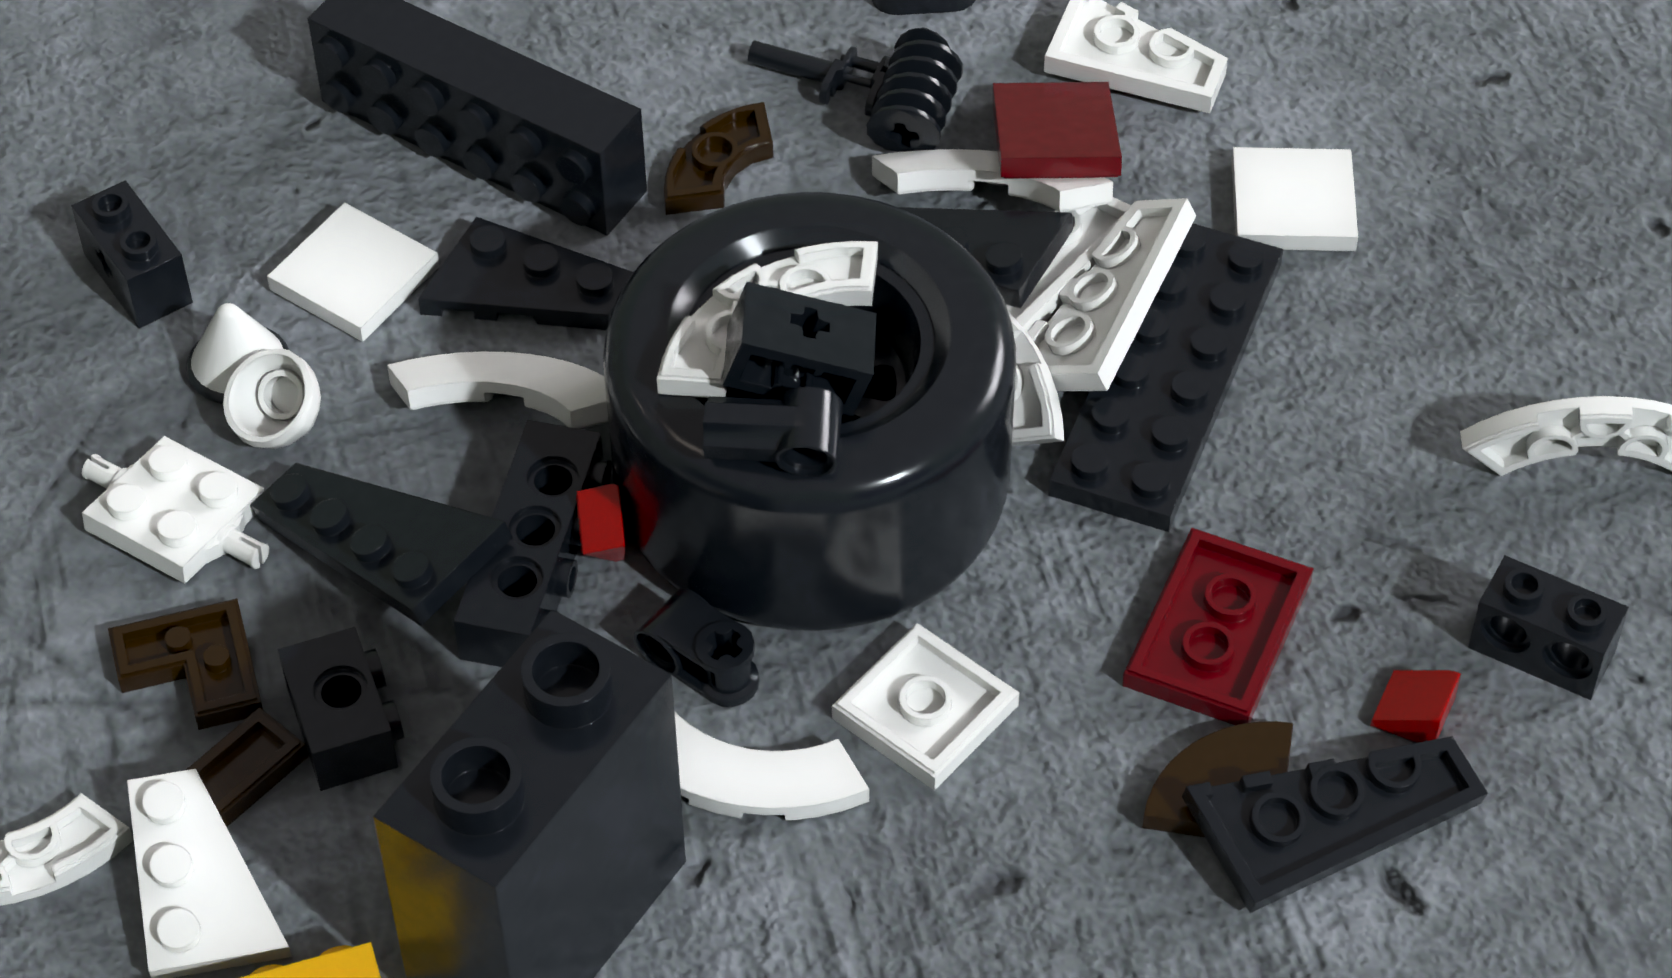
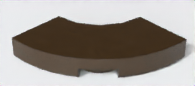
M764 102L738 107L710 119L700 126V133L690 140L684 148L680 147L676 150L668 165L664 181L666 215L724 208L725 191L734 176L753 163L774 158L773 141Z
M1267 721L1239 724L1210 733L1190 744L1168 763L1157 778L1146 803L1142 828L1205 837L1182 799L1186 786L1210 782L1211 786L1240 781L1243 775L1270 771L1271 775L1288 772L1293 723Z

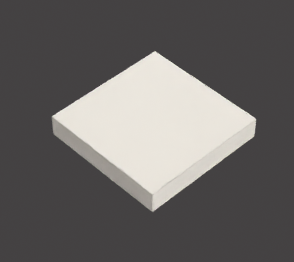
M1233 147L1232 181L1236 236L1282 248L1283 250L1356 251L1358 227L1351 149Z
M344 202L268 274L267 279L269 288L274 293L363 342L440 266L437 252Z
M916 623L832 705V719L935 791L1018 707L1019 692Z

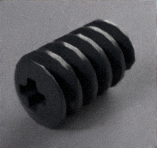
M924 27L910 29L901 34L895 43L894 52L889 60V67L884 74L883 84L877 94V101L871 110V117L867 122V135L875 144L886 150L896 152L934 150L940 142L941 131L946 124V115L951 109L952 98L957 92V82L963 74V63L959 56L950 49L947 41L937 32Z

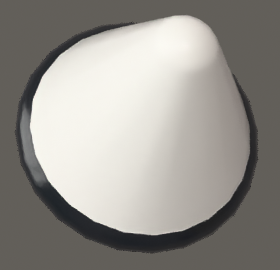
M225 303L219 306L201 339L190 351L186 363L187 376L191 385L200 395L211 401L223 404L224 392L229 378L242 362L263 350L277 348L289 350L279 334L262 326L235 304Z

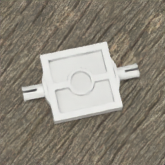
M166 436L162 437L136 463L128 468H120L97 454L91 455V460L87 459L82 468L83 478L91 480L107 489L82 512L84 529L184 584L206 563L225 554L232 555L254 569L260 568V563L264 564L269 554V546L243 533L246 524L256 515L250 504L264 492V488Z

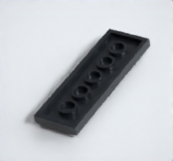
M1192 223L1108 391H1089L1049 480L1048 496L1169 532L1280 269L1283 255L1282 248Z

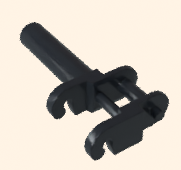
M756 40L752 42L748 52L749 63L822 82L819 93V102L828 105L830 96L834 97L837 90H843L847 82L870 88L865 105V115L871 117V110L877 101V94L883 84V77L889 67L890 57L886 55L880 62L858 57L857 48L851 46L846 55L842 54L840 60L835 59L832 62ZM855 68L873 73L871 79L852 75L851 73Z

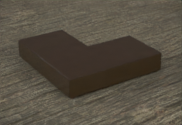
M237 598L108 628L117 677L122 693L187 678L198 730L244 720L259 707L263 710Z

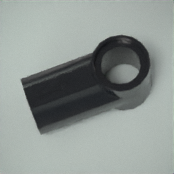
M798 387L789 390L783 395L782 400L709 396L708 401L705 402L703 416L704 458L776 462L782 470L795 476L821 477L830 474L836 469L843 403L840 397L833 392L817 387Z

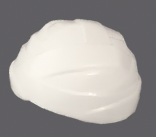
M282 348L263 350L242 362L229 378L223 399L224 415L232 431L244 443L252 447L278 449L289 446L306 435L313 427L320 409V387L314 371L307 362L290 350Z

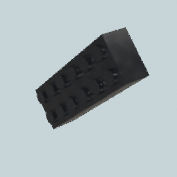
M325 0L307 18L321 99L332 109L357 117L373 125L384 134H393L420 147L424 152L433 157H441L467 169L479 179H488L517 193L528 202L541 204L564 215L574 224L587 226L606 236L610 234L647 192L640 108L404 0Z

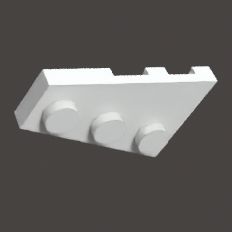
M1103 0L1069 1L1045 54L1044 72L1082 82H1109L1110 89L1206 113L1211 112L1226 75L1227 57L1172 28L1158 30L1138 19L1139 11L1123 2L1114 7Z
M190 769L127 780L148 971L151 978H175L292 957L290 948L197 770Z

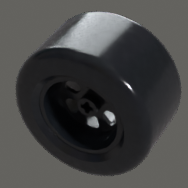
M799 192L759 197L724 207L688 224L650 253L632 273L622 288L611 312L603 353L614 484L619 485L622 517L630 536L652 567L678 590L686 588L696 592L718 611L744 622L786 630L822 631L844 629L892 617L928 600L955 581L985 548L1000 519L1010 481L1016 344L1012 322L1005 301L994 280L982 264L946 232L925 219L901 208L853 195ZM845 241H878V260L872 306H849L877 313L874 375L854 415L842 414V418H849L853 421L841 424L836 469L830 474L821 477H807L787 473L778 467L776 462L705 459L703 452V416L705 402L708 401V398L658 394L657 376L662 357L685 316H692L713 296V288L754 263L763 267L773 262L793 257L794 249L806 246ZM731 387L727 388L725 396L777 399Z

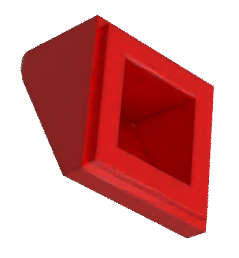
M608 484L577 491L576 501L583 555L615 562L624 560L625 539L619 485Z
M1393 670L1370 726L1416 743L1438 739L1456 698L1461 673L1450 670Z

